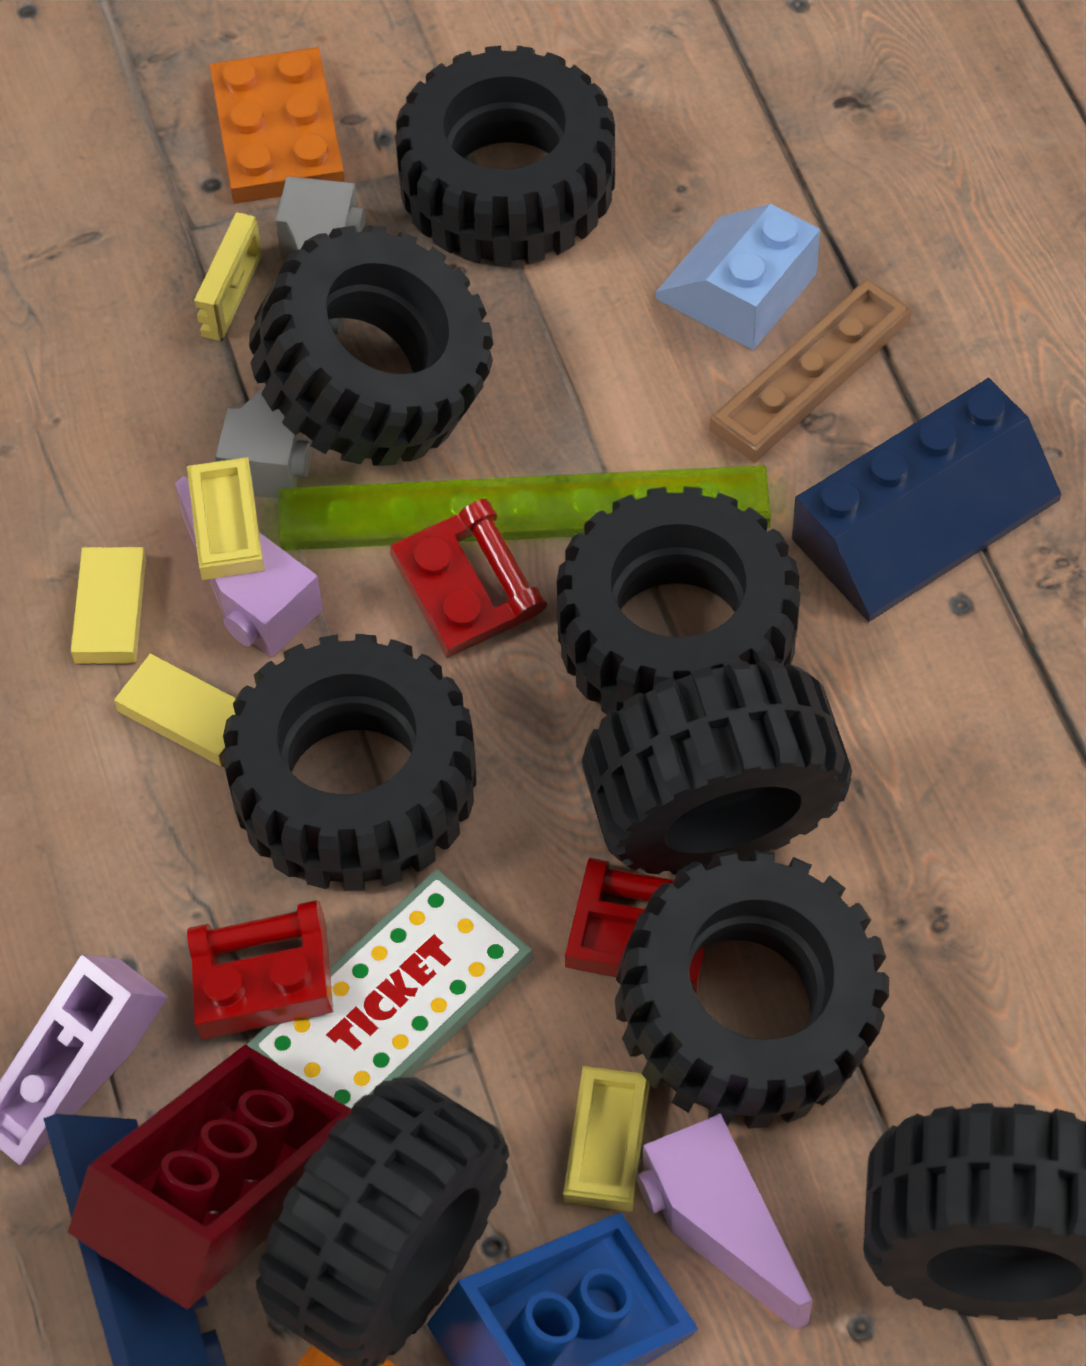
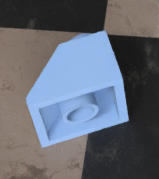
M773 204L720 216L658 288L656 299L754 351L816 276L820 229Z

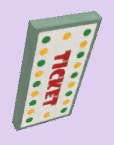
M436 869L330 967L334 1012L266 1026L247 1046L352 1109L353 1105L361 1097L371 1095L375 1086L380 1083L392 1081L393 1078L411 1077L533 960L532 949Z

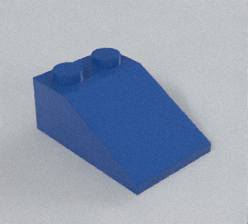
M621 1212L458 1280L427 1322L428 1328L452 1366H645L692 1337L698 1330V1327Z

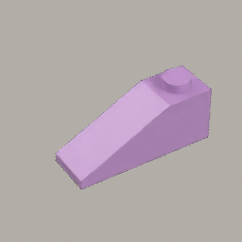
M183 476L175 483L184 523L197 551L189 481ZM259 532L264 571L208 580L224 615V625L229 633L242 645L249 647L254 644L272 658L323 610L318 576Z
M81 955L0 1080V1149L20 1166L28 1165L49 1142L43 1118L54 1114L74 1115L131 1055L168 996L118 958Z
M721 1114L643 1145V1172L637 1174L636 1179L643 1200L650 1213L654 1214L662 1211L674 1235L795 1330L808 1325L812 1305L811 1296Z

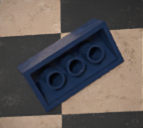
M988 377L795 497L792 540L859 613L870 622L1060 501L1061 491L1029 417Z
M54 1114L43 1118L71 1219L89 1164L139 1127L136 1119ZM78 1240L113 1366H227L216 1329L202 1333L196 1314L197 1309L208 1306L206 1295H203L187 1310Z

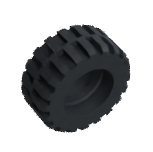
M501 45L485 47V53L472 55L470 51L456 55L452 59L453 64L446 67L441 63L425 75L426 83L419 81L406 96V103L399 110L396 120L397 133L395 134L401 199L405 211L412 215V223L421 234L426 237L432 235L433 244L450 254L455 249L461 251V258L480 264L483 258L494 260L495 266H511L512 260L526 259L527 264L543 261L545 254L551 251H555L559 255L575 245L576 236L581 239L587 237L598 226V218L600 219L607 213L612 202V191L615 189V121L613 112L608 108V99L598 85L595 83L591 84V77L575 64L570 68L566 67V60L553 53L547 52L545 56L535 54V50L532 47L517 46L516 51H501ZM505 142L528 144L548 153V155L537 162L513 169L482 167L464 159L477 149Z
M355 226L334 228L329 236L326 233H321L304 241L301 249L294 250L283 263L254 317L255 324L250 331L249 348L252 354H254L250 361L254 378L257 383H265L266 386L261 394L272 412L279 409L285 416L282 424L295 436L301 432L313 440L310 447L324 454H327L330 449L341 453L342 461L361 464L365 458L372 459L374 466L395 465L400 457L402 461L411 462L425 456L430 448H438L450 436L483 389V382L490 374L493 361L489 351L493 346L492 329L489 322H482L487 312L479 294L471 295L469 292L470 280L459 267L453 271L444 262L446 255L432 246L429 251L416 244L417 237L404 232H399L397 236L386 234V227L365 226L362 232H357ZM329 319H355L381 329L404 351L413 373L392 374L374 369L362 363L342 346L330 326Z
M684 486L683 493H667L666 487L648 489L647 497L635 500L633 494L612 502L611 513L607 514L603 510L598 511L584 523V534L578 533L574 535L565 549V562L559 565L556 585L558 642L561 643V658L567 673L576 676V687L587 700L594 702L600 697L601 711L608 714L611 711L622 709L624 701L638 693L644 695L656 689L655 684L672 677L674 680L690 676L692 675L691 671L709 666L711 669L723 668L730 662L746 661L749 665L758 664L761 660L777 661L783 667L792 663L798 628L801 595L798 591L800 576L796 561L788 556L789 545L777 530L772 529L767 532L768 520L751 507H748L745 512L738 509V500L718 492L716 498L702 495V488ZM682 583L699 586L713 592L722 598L735 613L725 623L704 634L691 637H666L651 633L637 626L624 615L621 609L631 598L646 589L662 584Z
M338 634L320 637V645L305 649L303 643L284 651L285 660L278 665L272 661L267 662L254 674L256 687L253 688L248 685L243 687L233 702L235 715L230 716L226 720L223 734L226 748L223 753V760L235 814L240 828L247 831L250 845L262 857H269L271 855L274 868L288 877H296L299 871L304 872L307 885L323 889L329 888L330 881L344 882L345 891L365 890L364 882L381 879L385 887L402 881L401 871L412 866L416 872H420L435 862L434 848L436 846L443 850L450 848L460 835L459 821L463 822L470 816L474 804L473 788L477 785L473 726L469 709L464 707L463 694L455 681L449 677L443 678L442 666L428 655L421 654L417 659L413 658L412 646L394 639H390L388 646L378 644L376 635L355 634V640L339 641ZM367 730L378 732L395 739L411 753L405 765L391 779L378 787L359 793L334 794L323 792L306 785L292 774L295 764L306 750L323 738L343 731Z
M761 660L758 664L749 665L746 661L730 662L723 668L711 669L709 666L691 671L692 675L678 680H674L672 677L655 684L656 689L644 695L638 693L624 701V706L619 711L609 712L601 720L599 729H593L582 757V769L608 851L633 870L640 868L645 873L657 875L663 871H670L673 875H676L678 870L694 861L702 863L706 870L714 854L735 851L740 861H748L753 850H777L790 844V839L799 834L806 835L817 828L822 818H830L838 810L839 802L844 801L851 783L852 768L826 692L816 678L800 667L792 664H787L783 667L777 661Z
M753 850L748 861H739L738 854L735 851L718 853L713 855L706 870L702 863L696 861L678 870L673 884L662 883L650 897L644 913H640L620 960L616 981L620 984L614 999L616 1018L628 1024L622 1040L630 1057H637L643 1054L647 1060L641 1074L654 1089L660 1087L664 1082L673 1088L676 1094L671 1103L687 1113L690 1112L692 1106L696 1103L710 1109L708 1119L721 1114L726 1126L730 1124L734 1115H744L745 1124L748 1128L769 1127L776 1115L780 1114L782 1119L789 1123L807 1116L815 1103L822 1106L840 1091L844 1083L853 1075L869 1052V1047L881 1030L885 1019V1014L881 1008L889 997V976L884 972H877L886 959V954L881 938L877 936L867 938L864 932L871 922V918L862 905L856 903L849 907L841 899L846 888L833 877L828 876L823 883L809 875L812 864L795 857L792 858L789 866L774 863L775 854L771 851ZM727 940L750 941L777 952L793 966L806 987L810 1003V1017L807 1024L798 1033L779 1039L750 1038L725 1028L707 1013L693 990L689 967L694 955L704 946Z
M416 1077L393 1078L392 1081H384L375 1086L371 1095L361 1097L353 1105L351 1113L345 1119H340L328 1133V1139L320 1150H315L304 1166L306 1170L296 1186H292L282 1204L284 1209L279 1219L273 1222L266 1239L269 1243L267 1250L260 1256L257 1268L260 1277L256 1280V1291L265 1313L342 1366H379L385 1363L387 1356L395 1355L404 1347L406 1339L411 1334L417 1333L427 1321V1316L432 1309L443 1300L449 1291L448 1287L458 1272L461 1273L470 1258L469 1254L476 1241L481 1238L489 1223L487 1219L491 1210L497 1205L502 1192L500 1185L506 1178L508 1171L506 1160L509 1158V1149L499 1128Z
M972 1103L971 1108L955 1109L953 1106L936 1108L932 1111L931 1115L927 1116L917 1113L903 1119L898 1127L892 1125L883 1133L870 1151L867 1165L863 1251L864 1257L876 1278L885 1287L892 1286L895 1294L907 1300L916 1298L921 1300L923 1306L936 1310L944 1308L956 1310L958 1315L977 1318L979 1315L998 1316V1320H1018V1317H1036L1037 1320L1057 1319L1058 1315L1063 1314L1085 1315L1086 1121L1077 1119L1075 1113L1055 1109L1053 1112L1036 1110L1035 1105L1014 1103V1107H994L993 1103Z

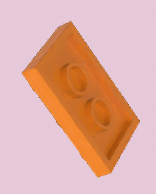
M319 47L209 64L234 204L282 196L286 176L345 182Z

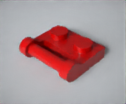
M488 499L475 501L463 508L457 515L390 545V556L446 658L535 617L547 606V602L539 588L529 585L494 523L498 516ZM474 535L509 598L506 603L494 607L461 548L459 542Z
M589 858L565 952V968L616 977L620 960L640 913H644L645 909L601 901L604 894L648 902L662 883L673 884L674 880L609 868V861ZM705 946L697 951L689 967L690 980L696 993L706 951Z
M319 900L298 904L297 911L216 929H211L209 924L189 927L187 929V942L192 962L194 1024L202 1040L334 1012L327 930ZM302 937L303 947L218 964L217 955Z

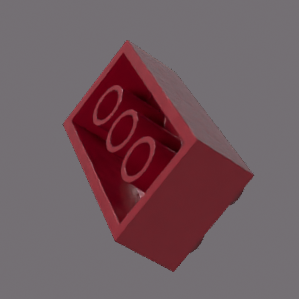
M245 1044L89 1164L67 1233L155 1288L160 1294L172 1299L188 1310L267 1239L273 1222L279 1219L284 1209L282 1204L292 1186L297 1185L305 1172L304 1166L315 1150L319 1151L326 1142L328 1133L340 1119H345L352 1109Z

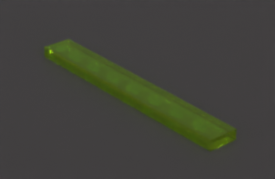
M766 465L279 488L280 547L284 551L390 546L457 515L467 505L480 499H488L498 516L494 523L504 540L573 537L578 533L584 534V523L598 511L603 510L607 514L611 513L612 502L633 494L635 500L647 497L648 489L666 487L667 493H683L684 486L702 488V495L716 498L719 492L738 500V509L745 512L748 507L753 508L768 520L767 527H770L771 511ZM473 535L460 542H476V539Z

